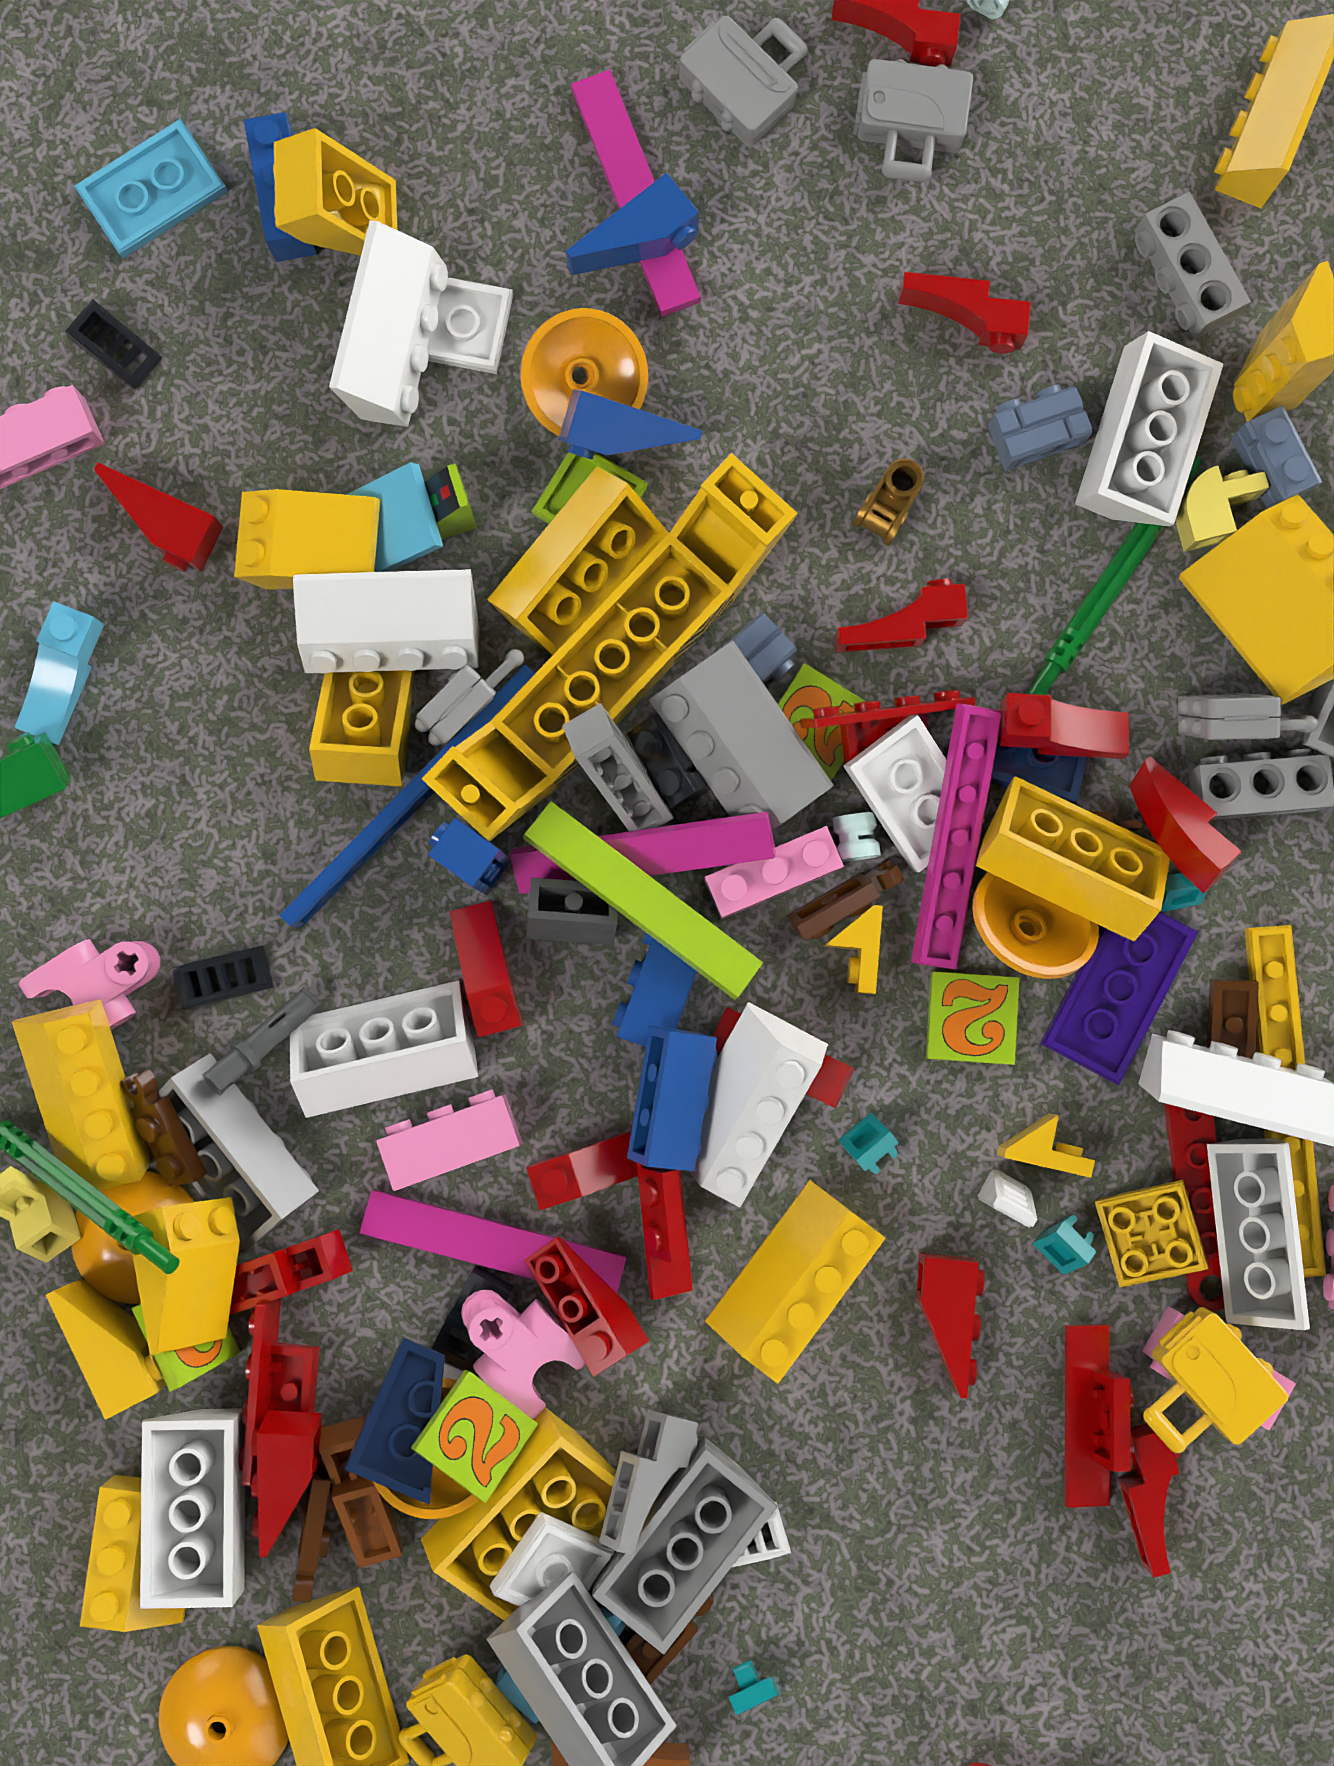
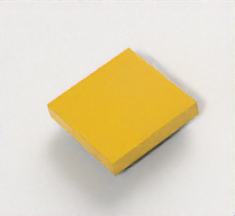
M1183 1180L1095 1200L1119 1287L1208 1269V1263Z

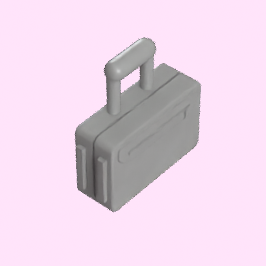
M723 16L716 23L713 21L684 48L683 54L680 57L679 79L692 92L693 100L695 102H702L721 121V127L724 131H732L746 146H753L794 107L798 86L787 72L800 59L806 56L808 47L780 18L771 19L769 24L752 39L731 17ZM772 35L791 53L780 65L760 47Z
M872 59L869 62L867 72L862 74L855 126H859L858 138L860 140L886 144L882 165V173L885 177L922 183L927 182L932 176L934 151L949 153L960 151L967 130L973 84L972 73L948 69L945 65L931 67L906 63L903 59H897L896 61ZM896 145L924 149L922 164L895 161Z
M516 649L508 652L504 662L486 680L482 678L479 681L481 676L470 665L467 664L465 667H462L448 679L449 681L446 686L416 715V730L422 733L429 731L428 741L434 746L447 743L464 725L475 718L494 699L493 696L496 691L493 688L512 669L522 665L524 662L523 653Z
M1230 693L1178 697V714H1180L1178 715V734L1208 740L1279 738L1280 731L1293 730L1312 733L1318 728V720L1310 715L1294 714L1291 717L1280 718L1281 698L1271 695Z

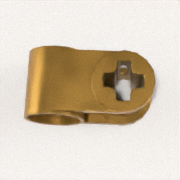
M908 458L892 462L875 490L867 497L852 525L856 528L863 526L883 538V544L889 547L909 514L907 512L922 487L924 473L921 466ZM896 475L907 476L912 481L913 488L908 491L897 490L893 486L891 479Z

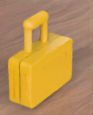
M1204 1307L1198 1308L1194 1313L1191 1311L1187 1313L1157 1341L1159 1345L1152 1351L1154 1360L1175 1384L1154 1404L1145 1409L1143 1417L1151 1429L1174 1453L1185 1451L1186 1447L1211 1424L1226 1439L1235 1445H1240L1280 1409L1289 1398L1288 1393L1272 1376V1365L1262 1358H1256L1242 1343L1241 1330L1232 1324H1225L1216 1313ZM1185 1393L1201 1411L1203 1416L1181 1435L1162 1412L1181 1394Z
M465 1654L458 1658L452 1657L424 1672L421 1681L413 1689L406 1703L408 1710L419 1723L409 1728H403L398 1735L399 1743L418 1766H446L454 1763L456 1766H523L537 1740V1734L470 1655ZM428 1732L445 1753L436 1757L419 1736Z

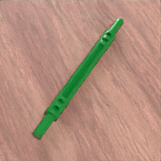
M1195 455L1186 486L1202 464L1201 458ZM1136 522L1045 656L1044 662L1046 664L1026 694L1046 695L1059 674L1066 673L1164 526Z
M0 1120V1149L132 1254H142L166 1274H171L178 1268L179 1258L154 1240L151 1230L12 1122Z

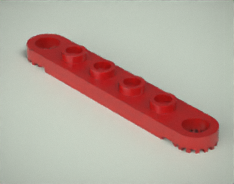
M1164 1103L1173 1182L1184 1181L1208 1263V1269L1185 1274L1187 1292L1190 1299L1197 1306L1204 1307L1210 1311L1221 1310L1225 1308L1223 1288L1215 1299L1210 1300L1204 1299L1199 1290L1201 1281L1209 1275L1217 1276L1222 1285L1207 1144L1217 1143L1213 1115Z

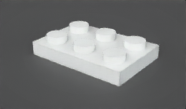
M910 715L846 763L844 768L910 869L919 873L928 866L946 758L919 716Z

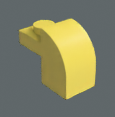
M1214 466L1203 472L1185 490L1176 516V525L1183 551L1187 552L1219 544L1236 532L1237 529L1230 506L1259 498L1269 488L1265 471L1249 475L1248 470H1241L1228 474L1223 478L1219 466Z
M11 1166L0 1173V1217L10 1222L16 1249L47 1263L81 1239L75 1214L70 1203L32 1173L26 1175Z

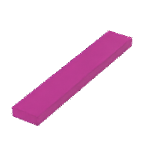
M609 69L571 83V91L617 207L620 209L655 181ZM675 248L666 256L639 261L661 317L700 303L701 296L682 249L678 250Z
M956 704L911 958L913 963L957 969L1003 714L1001 710Z
M768 812L598 836L649 876L773 859L776 854ZM533 846L513 848L509 854L519 894L530 893L531 877L578 881Z
M375 1189L371 1190L360 1229V1234L534 1280L536 1279L524 1259L556 1238ZM563 1239L616 1293L618 1292L626 1255Z

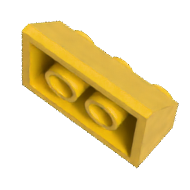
M114 1475L99 1488L80 1627L129 1632L177 1624L184 1621L186 1608L140 1609L142 1478Z

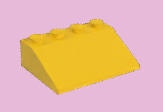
M1297 494L1259 513L1180 573L1179 580L1275 697L1281 698V705L1334 679V534Z
M546 1407L533 1419L538 1423L537 1427L487 1502L478 1500L471 1507L458 1514L440 1518L421 1538L433 1572L504 1621L520 1606L494 1596L489 1585L540 1512L545 1513L600 1538L616 1475V1470L586 1440Z

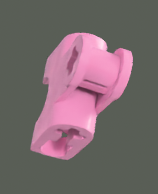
M88 939L70 947L22 978L19 982V987L26 998L44 997L53 991L59 990L71 999L73 1005L101 999L112 1031L137 1014L126 996L151 981L157 975L160 968V956L151 944L144 941H122L99 954L92 941ZM130 955H137L139 961L134 964L135 970L129 971L126 965L131 962Z
M480 1290L467 1297L462 1306L461 1315L464 1325L468 1329L470 1340L484 1352L474 1363V1370L488 1386L531 1419H535L546 1407V1403L541 1400L540 1393L532 1382L534 1374L539 1367L553 1360L563 1361L576 1370L582 1369L586 1365L558 1316L537 1299L521 1314L499 1294L492 1290Z

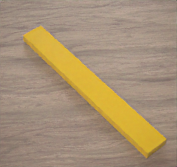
M1292 926L1245 928L1249 980L1259 982L1256 1052L1281 1059V1067L1296 1070L1298 1063L1305 1064ZM1264 1129L1265 1138H1277L1289 1143L1304 1277L1326 1276L1313 1141Z

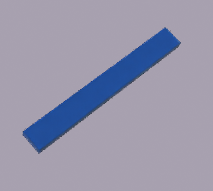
M524 665L493 697L494 699L457 733L279 916L289 926L302 928L435 792L422 780L428 771L452 746L456 747L489 723L535 673Z

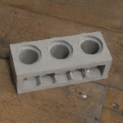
M1189 191L1144 214L1135 229V243L1140 254L1143 257H1149L1156 270L1155 279L1159 289L1165 294L1169 293L1176 306V319L1181 328L1184 330L1189 329L1195 340L1238 318L1251 301L1191 192ZM1160 227L1170 229L1175 237L1165 235ZM1181 263L1190 265L1194 269L1195 274L1184 271ZM1201 300L1210 301L1216 311L1206 309L1202 305Z
M601 703L562 725L574 757L629 832L657 828L673 819L667 804L643 762Z
M1312 748L1287 751L1286 758L1271 759L1270 752L1247 754L1243 756L1244 762L1228 763L1227 756L1207 757L1200 759L1201 765L1188 771L1190 790L1217 812L1213 820L1314 812L1334 807V785L1330 756L1314 755ZM1298 770L1304 772L1309 778L1310 786L1307 791L1301 789L1297 784L1296 774ZM1255 774L1262 776L1267 783L1265 795L1258 793L1253 786ZM1212 777L1219 779L1224 785L1225 792L1222 799L1215 797L1210 791L1209 783Z

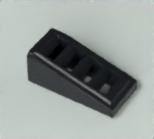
M94 299L90 301L65 330L67 337L135 391L162 360V356ZM101 321L105 327L90 341L86 336ZM114 331L119 336L105 352L102 351L99 347ZM128 342L132 345V348L117 363L112 358ZM141 352L147 358L131 375L125 369Z
M263 945L172 968L183 1010H192L275 988ZM250 958L257 980L256 983L249 984L244 960ZM231 963L234 964L239 987L232 988L227 964ZM212 968L216 969L221 991L215 993L208 970ZM193 973L198 975L203 996L196 997L191 978Z

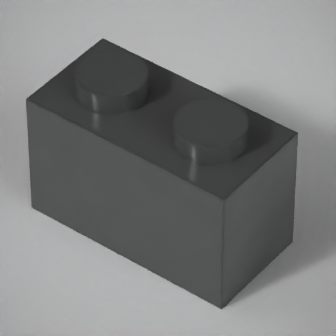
M531 877L526 939L613 945L618 911L579 881Z

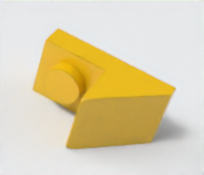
M871 906L823 945V947L857 950V958H849L847 983L855 984L854 993L876 994L883 906Z
M1051 1113L1001 1144L997 1151V1155L1004 1158L1092 1178L1095 1160L1082 1157L1083 1148L1057 1142L1056 1149L1052 1150L1058 1115Z

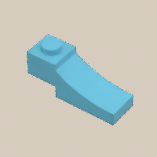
M53 601L36 640L39 643L36 663L24 704L14 728L26 733L30 732L33 736L45 732L51 743L60 744L92 666L88 665V662L103 629V623L93 616Z

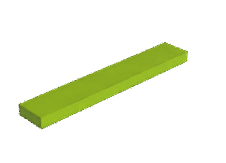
M552 801L549 802L524 834L523 839L734 1000L740 996L763 964L761 960Z

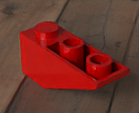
M560 1236L554 1238L524 1259L593 1377L650 1342L628 1304Z
M919 1252L916 1298L953 1389L960 1398L967 1399L968 1386H975L977 1377L976 1359H971L972 1341H978L980 1337L981 1318L979 1314H975L976 1296L983 1295L984 1270L978 1269L979 1262L972 1257Z
M268 1410L260 1428H254L252 1432L250 1452L251 1456L257 1457V1469H255L252 1477L251 1494L252 1497L258 1498V1509L255 1511L253 1518L252 1535L253 1538H259V1557H267L313 1477L321 1457L319 1445L322 1436V1413Z

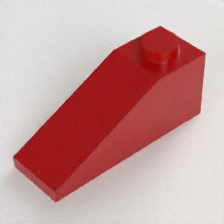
M97 462L94 471L152 545L164 555L162 561L181 572H186L188 566L202 572L223 529L222 524L215 516Z
M492 900L449 911L466 995L477 1037H485L524 1026Z
M631 1131L529 1164L526 1169L539 1210L586 1196L637 1177V1163L627 1158Z

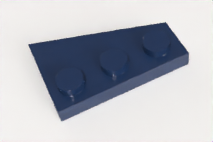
M998 736L990 783L1008 788L1011 780L1016 776L1072 804H1076L1088 757L1038 754V748L999 746Z
M402 1336L344 1466L345 1470L429 1505L433 1464L412 1450L411 1447L440 1406L445 1355Z

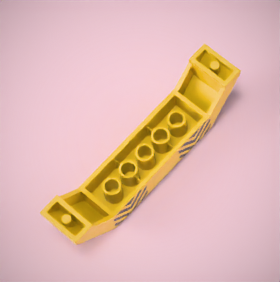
M731 453L701 484V489L669 534L489 723L456 747L452 746L422 780L488 842L556 790L580 765L574 757L562 725L599 703L603 705L617 725L732 604L794 521L797 512Z

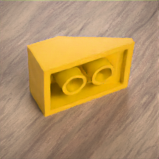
M316 128L274 142V215L277 228L304 243L359 256L362 254L370 220L378 221L397 230L395 179Z
M281 489L242 492L234 577L263 589L275 590L293 589L294 575L374 572L380 499L368 496Z
M414 671L324 673L309 747L315 781L387 786L403 785L408 754Z
M232 1197L162 1206L132 1216L153 1232L154 1240L180 1260L178 1268L173 1273L166 1274L142 1254H132L150 1355L225 1339L240 1244Z
M82 1278L46 1294V1298L105 1420L155 1395L167 1386L153 1355L149 1353V1347L142 1330L133 1316L109 1298L98 1293Z

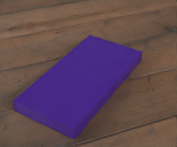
M1162 912L1157 914L1135 942L1100 926L1098 943L1093 955L1076 972L1039 1044L1111 1083L1120 1085L1198 931Z

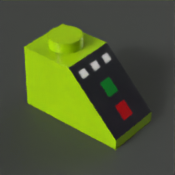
M456 463L446 466L424 482L441 539L477 528Z

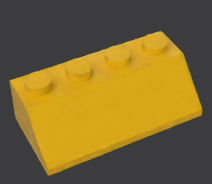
M1334 14L1289 20L1278 37L1269 36L1259 58V61L1265 63L1261 74L1255 72L1244 95V98L1251 101L1246 111L1240 110L1229 132L1230 136L1235 137L1232 148H1224L1214 169V173L1220 175L1215 191L1262 208L1288 173L1334 59Z
M1328 261L1317 265L1260 331L1234 383V404L1240 413L1244 412L1247 422L1280 406H1284L1286 411L1296 408L1334 371V276Z
M596 466L487 600L512 625L552 657L669 532L628 483Z
M1014 776L983 838L976 866L1135 942L1161 911L1170 859L1160 845Z
M97 999L12 1021L54 1156L99 1191L140 1181L149 1168L151 1160L146 1142L139 1135L136 1129V1120L130 1111L134 1107V1103L121 1087L120 1081L125 1078V1074L102 1000Z
M809 1180L705 1319V1322L743 1358L779 1384L886 1238L829 1193Z
M359 1586L290 1607L257 1625L296 1766H404L409 1763L407 1751L398 1740L401 1730Z

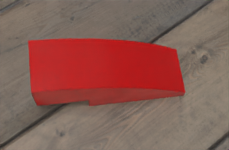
M1149 756L1143 762L1129 785L1135 803L1149 831L1164 853L1181 873L1204 894L1224 876L1242 851L1210 825L1217 812Z

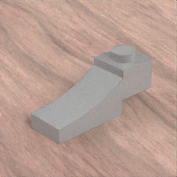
M648 1409L637 1454L621 1450L599 1543L617 1552L634 1555L643 1524L658 1494L679 1467L688 1469L690 1457L694 1454L697 1447V1422Z

